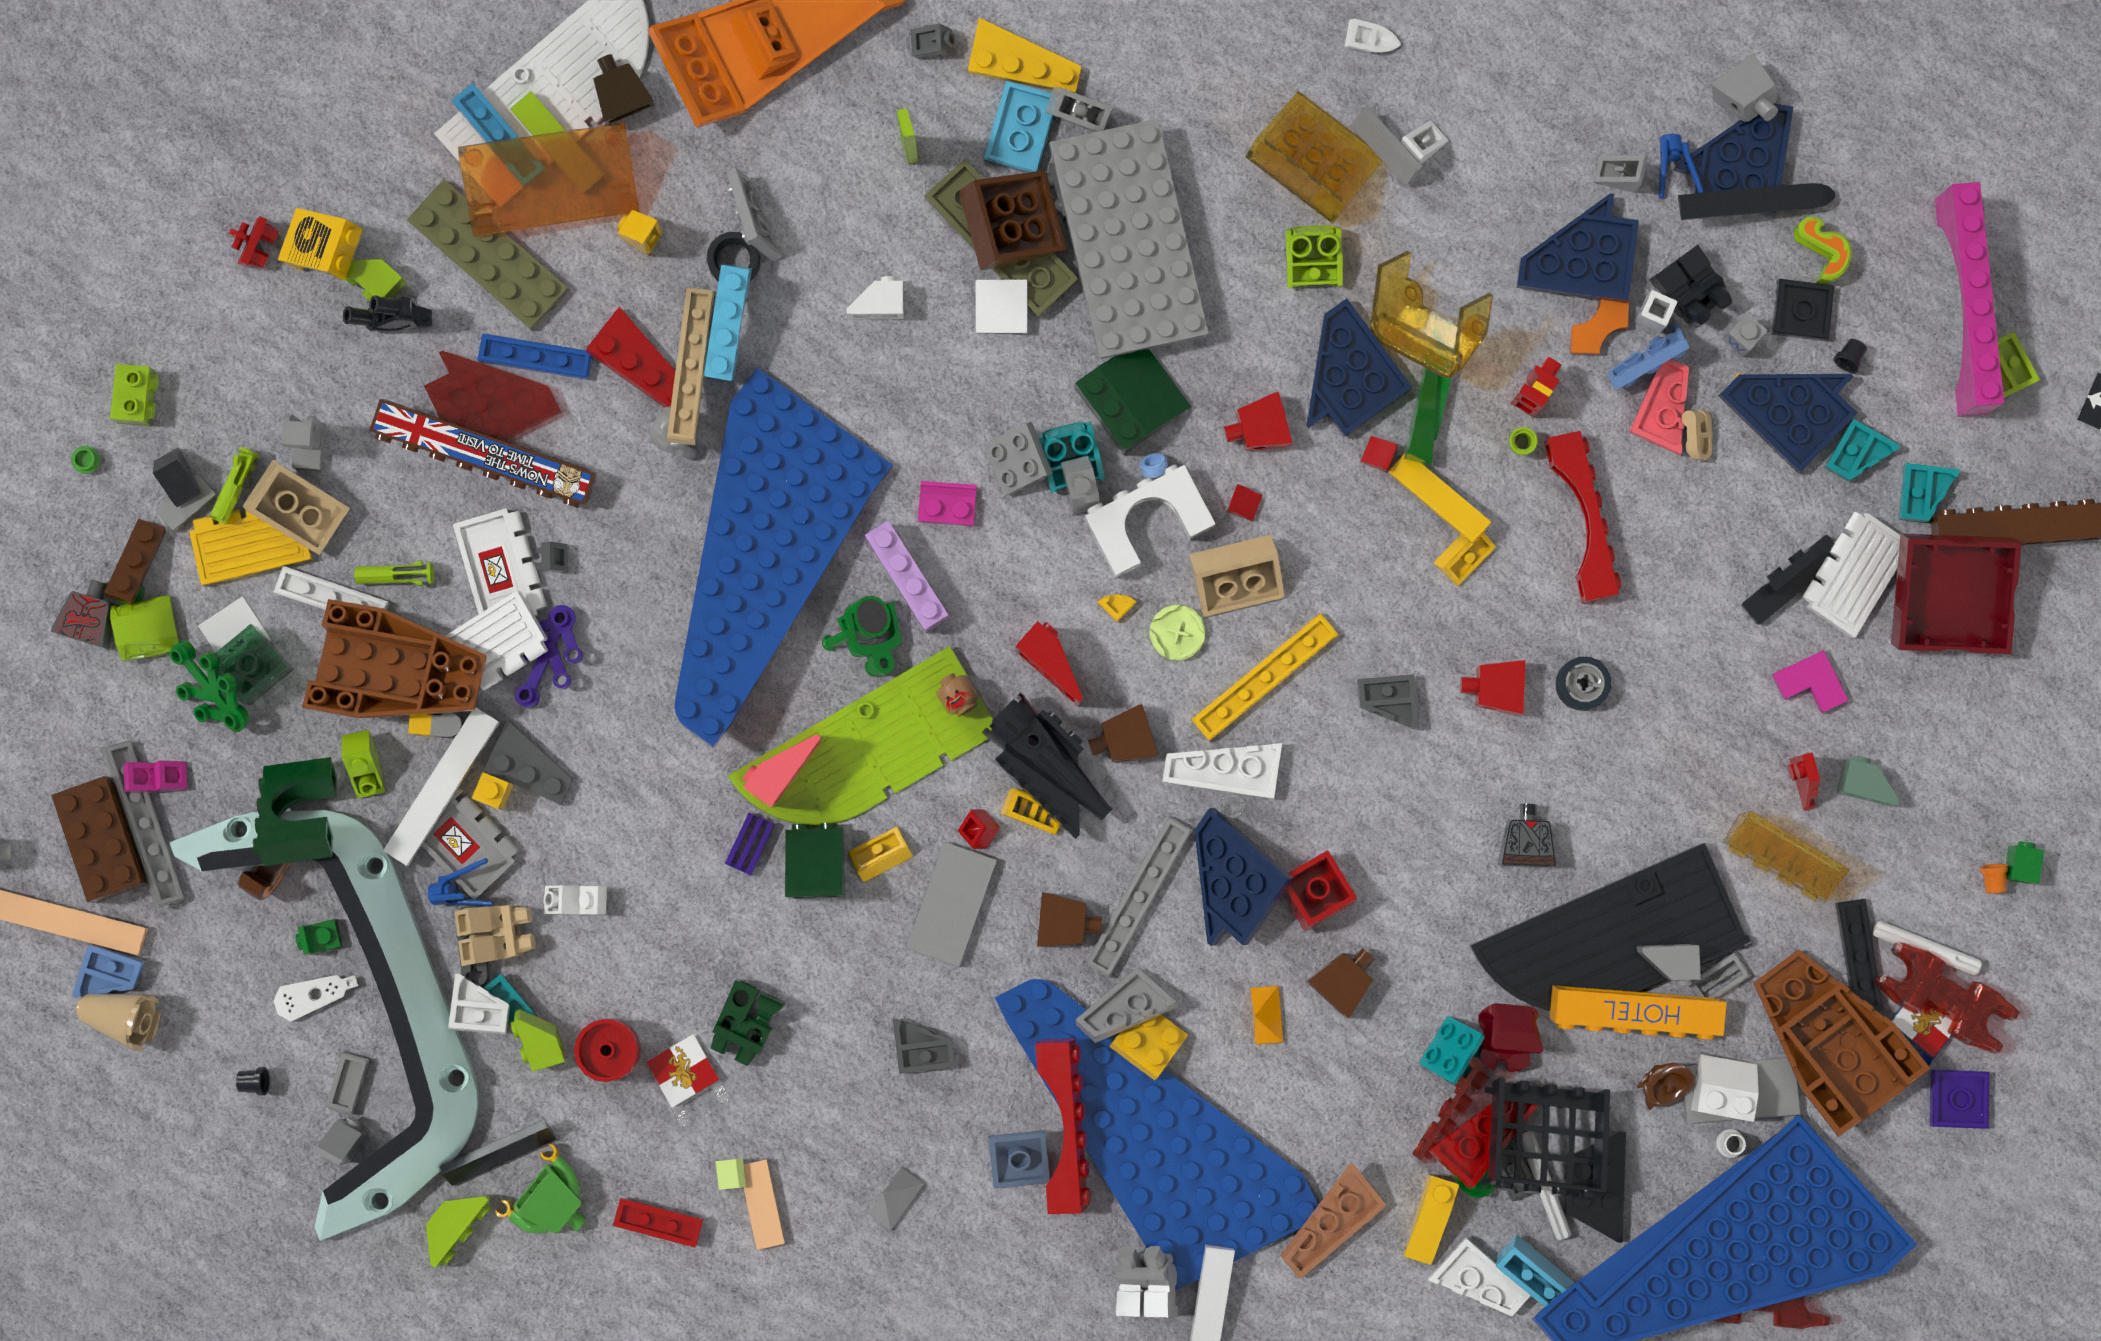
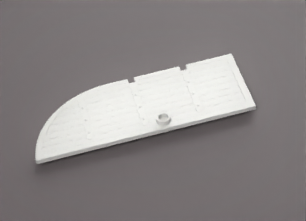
M588 0L481 92L538 161L543 158L547 165H551L554 162L551 156L512 113L510 108L532 91L575 142L581 139L591 130L585 123L587 119L591 117L597 124L603 119L593 80L596 76L603 74L597 60L605 55L612 54L618 67L629 63L640 78L646 63L650 35L647 31L650 28L644 0ZM460 112L434 133L500 208L523 189L521 184Z

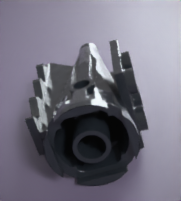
M1020 692L1016 697L1019 702L1013 699L993 719L992 724L989 726L992 730L990 731L986 727L982 734L1004 749L993 762L1001 767L1017 785L1027 792L1056 823L1063 827L1074 839H1077L1080 835L1079 804L1097 816L1101 821L1113 808L1106 802L1078 765V755L1084 750L1081 746L1083 741L1072 730L1067 733L1060 726L1062 720L1051 710L1047 713L1043 709L1038 714L1025 695ZM1029 738H1032L1036 741L1035 746H1032L1028 743Z

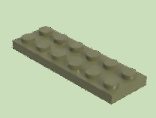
M964 159L935 185L924 198L975 251L959 190L973 180L984 178ZM1056 254L992 269L1001 280H1027V307L1037 318L1079 280Z
M445 179L441 181L407 219L412 226L530 330L535 328L569 290L568 287Z

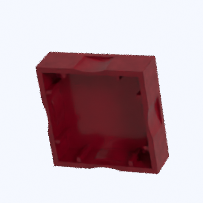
M1900 533L1891 644L1898 650L1939 652L1956 649L1970 653L2011 654L2015 621L2014 594L2019 579L2022 543L2010 537Z

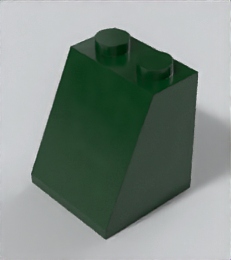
M821 823L820 829H809V824H792V830H785L786 898L845 897L844 829L837 828V823Z

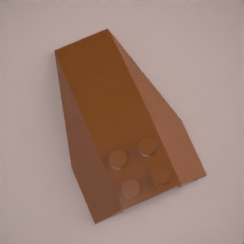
M1799 949L1753 983L1802 1092L1838 1137L1872 1115L1931 1069L1894 1022L1881 1015L1872 1005L1859 998L1850 991V988L1837 981L1828 971Z

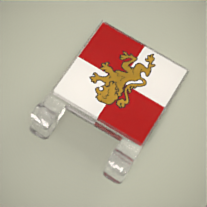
M695 1033L690 1034L645 1061L681 1127H686L692 1123V1119L683 1105L709 1089H713L720 1103L725 1104L731 1100V1095L721 1081Z

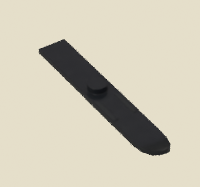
M1806 183L1678 195L1681 220L1823 207L1834 200L1835 191L1821 183Z

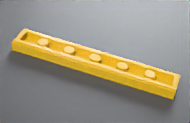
M1320 613L1192 718L1191 721L1205 738L1210 741L1339 634Z

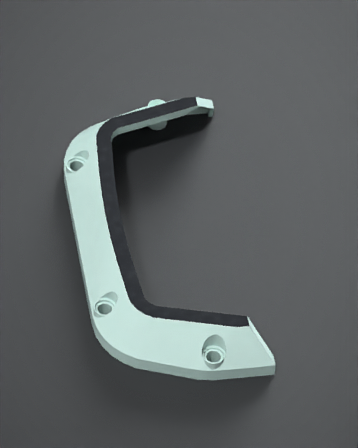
M327 810L285 811L280 818L289 821L327 817L333 834L332 857L313 860L317 861L326 871L365 954L392 1026L415 1105V1118L408 1128L321 1192L322 1196L315 1222V1230L321 1241L391 1213L406 1204L441 1172V1165L456 1159L469 1143L477 1125L480 1107L479 1089L458 1030H450L448 1028L450 1017L448 1003L393 860L389 854L383 851L386 847L385 844L366 825L345 814ZM258 812L235 816L172 841L170 846L176 858L195 867L200 872L263 865L260 856L255 855L253 850V838H257L255 818H259ZM240 822H244L247 826V832L242 837H238L235 831L236 826ZM379 858L382 860L384 867L379 874H375L371 870V864L375 859ZM455 1070H461L465 1075V1080L460 1086L452 1081V1074ZM379 1193H384L388 1197L389 1202L386 1208H381L376 1203V1196Z

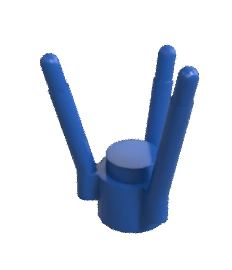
M1666 134L1660 137L1659 199L1664 198L1668 162L1680 160V155L1684 154L1698 192L1704 193L1689 152V143H1682V137L1679 134Z
M484 858L449 875L439 876L438 883H432L428 887L427 894L430 903L434 906L444 904L446 906H493L494 902L489 900L464 899L465 894L458 893L456 885L450 883L451 880L487 864L488 859Z

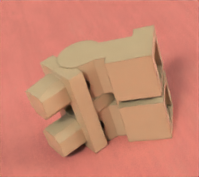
M504 905L466 908L454 911L457 936L469 935L470 937L469 939L458 941L461 966L523 956V952L536 949L534 934L521 935L519 924L532 923L531 908Z

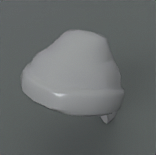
M671 406L664 407L654 421L650 433L651 441L662 451L674 453L681 458L685 457L689 460H696L697 450L688 447L687 444L667 442Z

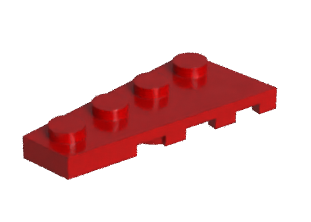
M618 307L588 345L586 352L661 406H671L675 370L625 312Z

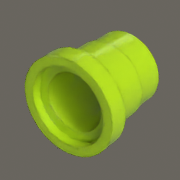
M1528 427L1515 429L1509 437L1511 451L1517 455L1530 454L1537 446L1535 432ZM1519 436L1524 437L1528 441V448L1519 449L1515 445V438Z

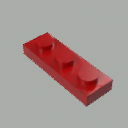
M621 1197L613 1226L696 1248L704 1219Z

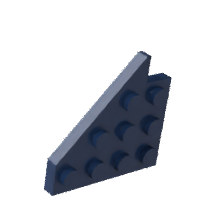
M1774 103L1778 108V112L1773 119L1765 121L1760 115H1757L1749 122L1739 120L1690 154L1704 193L1781 186L1794 107ZM1685 158L1674 166L1673 171L1691 174ZM1696 185L1693 194L1699 193ZM1776 212L1758 213V214H1764V215L1775 216V215H1776Z
M1347 298L1323 316L1306 424L1309 429L1328 415L1343 437H1346L1413 388Z
M1209 808L1194 830L1207 944L1216 946L1225 931H1227L1241 945H1248L1293 880V877L1216 808Z

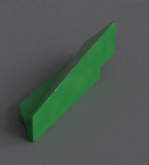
M1434 328L1431 334L1404 455L1406 460L1432 465L1434 440L1438 436L1455 357L1441 337L1438 328Z

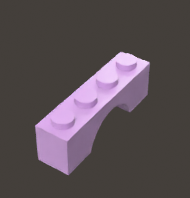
M886 521L865 534L870 547L897 586L924 632L927 633L948 620V613L890 522Z

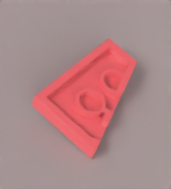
M1671 359L1661 364V367L1655 371L1628 433L1677 455L1682 454L1681 440L1682 430L1684 429L1682 415L1687 396L1688 366Z

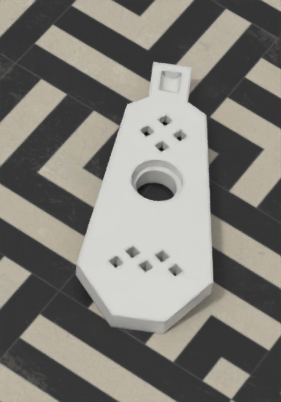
M334 975L280 986L274 999L277 1014L292 1022L344 997L347 989L358 986V981L355 975L344 979ZM316 988L322 992L321 997L317 1000L311 996L312 991Z

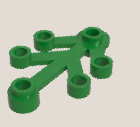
M182 640L173 645L169 652L172 662L177 665H184L201 686L197 687L193 686L190 682H184L176 687L177 696L182 701L193 697L215 702L219 709H215L203 703L194 708L195 718L199 722H205L209 719L222 721L227 728L234 732L244 730L250 720L249 714L242 705L237 703L235 678L229 673L219 677L216 655L213 652H207L199 657V665L203 670L207 671L206 676L194 662L196 651L189 641Z

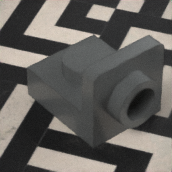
M939 23L910 29L912 57L918 59L938 54L948 57L954 55L956 40L951 28Z

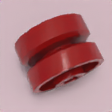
M601 1019L591 1022L581 1030L575 1041L574 1055L576 1063L586 1076L595 1081L610 1082L624 1078L635 1069L640 1060L641 1044L639 1037L630 1025L621 1020ZM605 1045L611 1047L612 1052L610 1055L603 1054L602 1051L606 1048Z

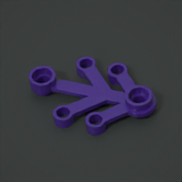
M566 605L554 607L549 612L548 619L539 622L544 632L549 631L548 639L544 641L548 651L537 658L526 684L520 686L516 691L515 699L517 703L525 708H533L539 703L540 693L537 687L549 661L554 672L553 684L562 690L570 687L572 679L566 673L557 648V643L561 636L567 648L564 653L565 659L572 664H578L583 659V651L578 648L572 631L576 622V615ZM560 614L565 615V620L562 623L557 622V617ZM577 650V658L571 660L570 653ZM523 654L524 659L527 661L528 658ZM561 676L566 677V682L563 685L558 683ZM525 691L530 692L527 700L522 699V694Z

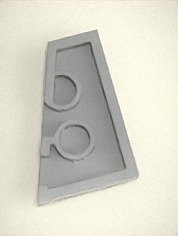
M1137 967L1075 1019L1076 1026L1097 1043L1177 1008V1002Z

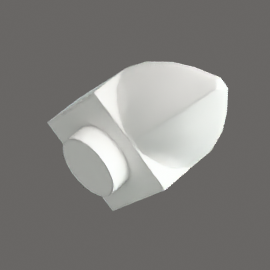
M1358 19L1349 20L1345 47L1367 53H1381L1401 46L1398 38L1387 28Z

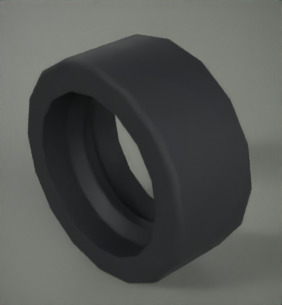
M727 232L715 238L707 250L706 260L712 276L719 282L718 254L724 246L733 243L744 246L749 252L750 264L747 268H752L750 281L753 280L760 269L761 258L758 249L753 245H748L741 232Z

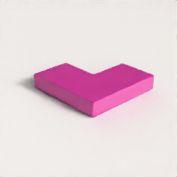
M1824 650L1771 674L1783 700L1809 688L1821 713L1848 701Z

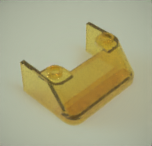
M1409 251L1379 264L1370 324L1371 332L1380 344L1444 378H1451L1459 374L1487 336L1493 294L1487 293L1460 307L1457 324L1423 306L1424 295L1421 286L1408 277L1411 259Z

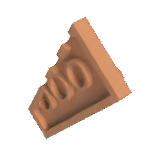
M1351 1162L1280 1256L1297 1277L1301 1279L1387 1205Z

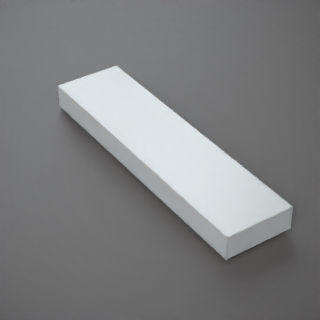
M285 566L282 567L274 589L276 594L326 610L328 599L383 608L387 611L390 606V602Z
M1205 1245L1190 1341H1220L1235 1253L1233 1248Z

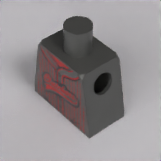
M91 579L86 595L72 591L56 618L51 632L109 650L113 631L110 620V606L116 605L103 600L108 584Z

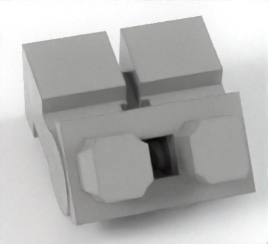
M1123 1246L1118 1256L1119 1265L1115 1273L1119 1280L1116 1316L1178 1317V1305L1175 1302L1177 1271L1175 1265L1172 1264V1255L1163 1254L1160 1246H1150L1146 1248L1144 1253H1137L1133 1246Z

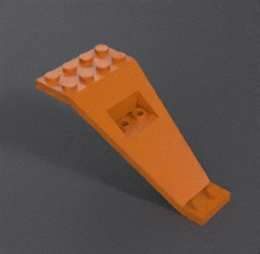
M733 0L698 13L652 25L647 31L696 128L743 114L876 14L901 6L906 0Z

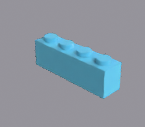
M1517 1234L1498 1254L1496 1267L1544 1307L1575 1283Z

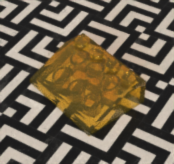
M1299 91L1258 135L1245 156L1332 224L1349 206L1383 162L1365 141Z

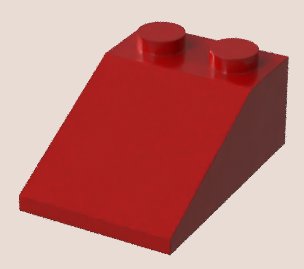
M1037 621L1017 643L1015 652L1079 707L1083 697L1062 645L1057 638L1058 632L1049 623L1045 622L1042 625Z

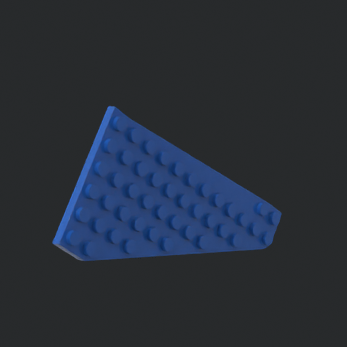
M758 367L730 403L674 704L676 717L680 724L712 748L716 746L733 723L751 690L868 499L892 468L891 463Z
M1031 979L995 997L1007 1024L1036 1070L1035 1044L1042 1039L1076 1038V1046H1079L1081 1051V1060L1077 1065L1078 1074H1081L1083 1079V1088L1079 1093L1080 1103H1084L1085 1117L1082 1120V1131H1085L1087 1135V1146L1085 1149L1146 1248L1160 1246L1163 1254L1172 1255V1264L1175 1265L1177 1271L1175 1291L1200 1279L1205 1245L1233 1248L1235 1250L1234 1262L1300 1229L1318 1206L1302 1173L1164 1069L1154 1081L1109 1047L1118 1033L1097 1043L1089 1038L1076 1026L1075 1021L1086 1009L1052 983L1042 979ZM1042 1078L1043 1082L1045 1083V1085L1047 1086L1048 1090L1050 1091L1051 1095L1057 1103L1056 1097L1054 1096L1046 1081Z
M1798 1114L1774 1136L1551 1300L1532 1320L1551 1341H1636L1883 1276L1917 1244Z

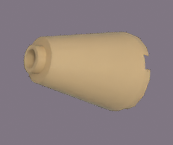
M86 994L76 1005V1014L79 1021L134 1051H143L145 1047L141 1046L146 1041L151 1042L159 1026L161 1011L156 1010L155 1003L160 1004L159 1000L155 996L148 994Z

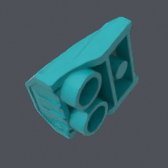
M1091 422L1067 424L1048 429L1037 435L1053 473L1047 476L1051 493L1066 487L1061 463L1085 456L1089 457L1095 480H1105Z

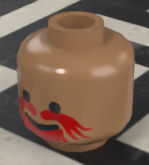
M952 673L940 681L942 686L938 689L936 695L947 713L951 715L957 714L960 717L977 706L978 692L966 675L956 677Z

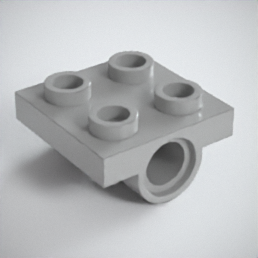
M1032 422L1025 423L984 444L1004 496L1035 486L1046 480L1045 477L1053 474Z

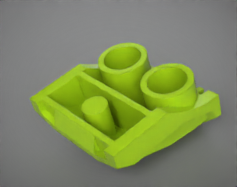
M1313 225L1286 228L1287 288L1310 285L1343 286L1341 227Z
M170 595L135 602L133 605L110 606V620L115 644L122 661L127 662L169 654L172 646L179 642L171 605L172 597Z

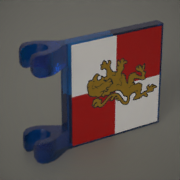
M1922 980L1890 1020L1894 1022L1907 1040L1922 1053L1920 1056L1930 1066L1932 1060L1966 1019V1016Z

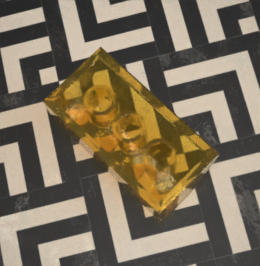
M1752 811L1738 814L1722 842L1729 846L1727 850L1739 858L1743 856L1753 860L1752 865L1765 873L1770 870L1777 874L1776 879L1788 887L1792 885L1802 889L1801 894L1814 902L1817 899H1827L1850 870Z

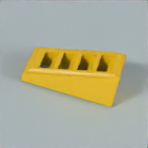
M1010 788L1001 810V815L1053 835L1057 834L1060 826L1052 818L1049 826L1044 824L1048 815L1044 809L1041 811L1038 822L1035 821L1034 818L1039 805L1027 793L1016 788ZM1017 798H1021L1017 812L1015 813L1013 812L1015 803L1017 801ZM1028 801L1032 802L1027 817L1023 816Z

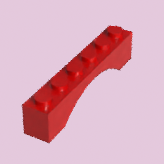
M1581 431L1548 437L1544 441L1550 469L1560 476L1571 488L1580 504L1585 519L1586 549L1582 564L1576 575L1581 603L1584 604L1615 597L1619 594L1618 589H1621V580L1618 572L1614 573L1612 562L1615 561L1613 547L1611 545L1608 546L1605 536L1609 533L1606 519H1601L1599 508L1602 507V499L1599 491H1595L1593 485L1596 475L1593 464H1588L1586 454L1589 453V444L1587 438L1582 437Z
M1076 1038L1042 1039L1035 1044L1037 1072L1046 1081L1056 1097L1064 1127L1061 1158L1054 1175L1046 1185L1048 1214H1081L1091 1203L1090 1188H1086L1089 1163L1087 1159H1084L1087 1135L1085 1131H1082L1085 1107L1084 1103H1080L1079 1093L1083 1088L1082 1075L1078 1074L1077 1065L1081 1060L1080 1047L1076 1046Z

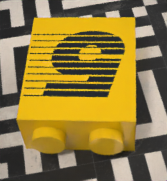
M296 208L278 260L297 270L303 271L304 267L329 273L345 281L363 228L344 218Z

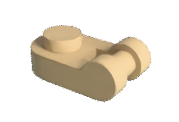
M1707 410L1685 411L1682 415V423L1687 427L1686 451L1695 461L1707 460L1712 453L1711 414Z

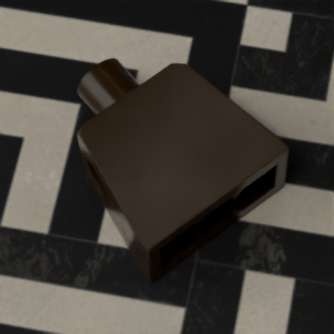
M612 54L605 55L597 60L603 74L596 76L593 80L606 126L654 106L651 95L629 63L618 67Z

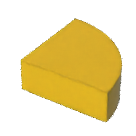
M1121 594L1108 595L1097 602L1116 622L1137 603L1133 598Z

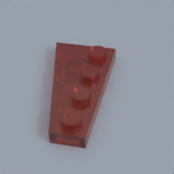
M1473 1057L1469 1063L1473 1067L1470 1074H1466L1464 1077L1461 1076L1455 1085L1454 1093L1456 1096L1454 1099L1449 1098L1441 1107L1438 1113V1117L1441 1118L1438 1123L1433 1121L1412 1153L1414 1157L1424 1164L1427 1159L1430 1161L1434 1159V1156L1427 1150L1441 1141L1443 1136L1453 1132L1457 1125L1454 1121L1459 1113L1464 1114L1473 1102L1471 1096L1476 1089L1480 1091L1489 1079L1487 1075L1489 1072L1488 1068L1476 1057Z

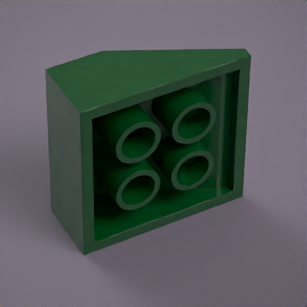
M1150 349L1114 356L1075 382V390L1123 455L1191 407Z

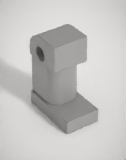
M285 414L281 444L285 447L293 448L291 467L293 469L322 471L326 424L318 420L316 416H308L306 422L300 421L293 414Z

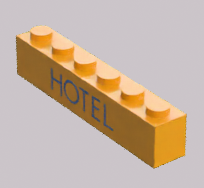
M1553 985L1549 1019L1557 1023V1027L1562 1029H1575V1025H1583L1589 1031H1603V1027H1610L1617 1033L1629 1034L1631 1029L1641 1030V1034L1657 1036L1659 1031L1669 1032V1036L1686 1038V1033L1697 1034L1699 1039L1714 1040V1035L1724 1036L1727 1002L1720 998Z

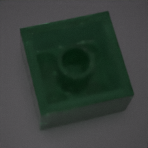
M253 624L248 625L215 653L218 659L217 669L219 676L226 673L231 674L236 680V696L243 704L249 706L294 670L259 627Z

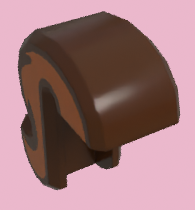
M291 863L253 866L250 871H244L240 875L238 880L239 888L257 900H264L280 884Z

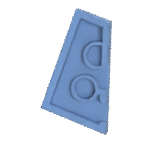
M1678 322L1669 327L1672 332L1664 338L1656 336L1649 341L1650 344L1646 351L1631 354L1607 372L1615 390L1631 386L1638 377L1645 373H1654L1661 367V364L1670 359L1676 360L1686 353L1690 346Z

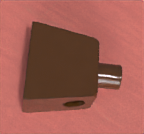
M1139 704L1101 723L1103 736L1088 740L1092 756L1109 752L1112 763L1149 759L1158 756L1143 704Z
M1042 892L1037 947L1083 944L1084 932L1101 934L1102 917L1086 915V903Z
M1363 948L1352 960L1345 953H1341L1306 982L1345 1018H1349L1373 981L1365 970L1375 959Z

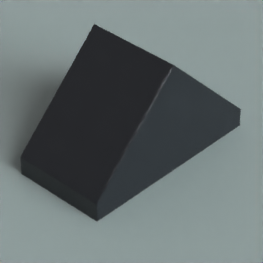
M179 448L154 461L153 475L176 507L201 494Z

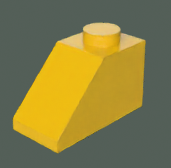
M631 210L629 215L625 214L617 226V229H619L617 234L621 240L648 256L663 234L656 219Z

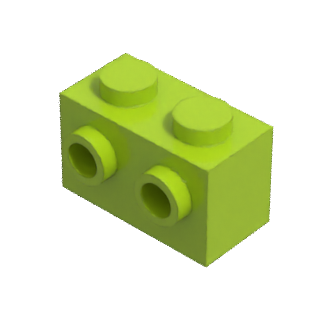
M115 365L110 419L117 424L151 426V419H154L156 415V403L153 402L154 391H157L159 387V376L150 366Z

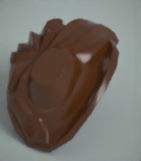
M1679 1063L1655 1065L1643 1076V1080L1638 1083L1637 1088H1644V1100L1648 1109L1651 1110L1653 1107L1671 1105L1683 1098L1694 1087L1695 1077L1690 1069Z

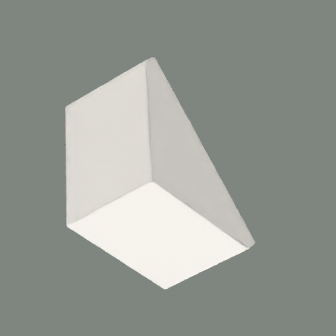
M1430 120L1405 135L1401 143L1420 164H1423L1449 140Z

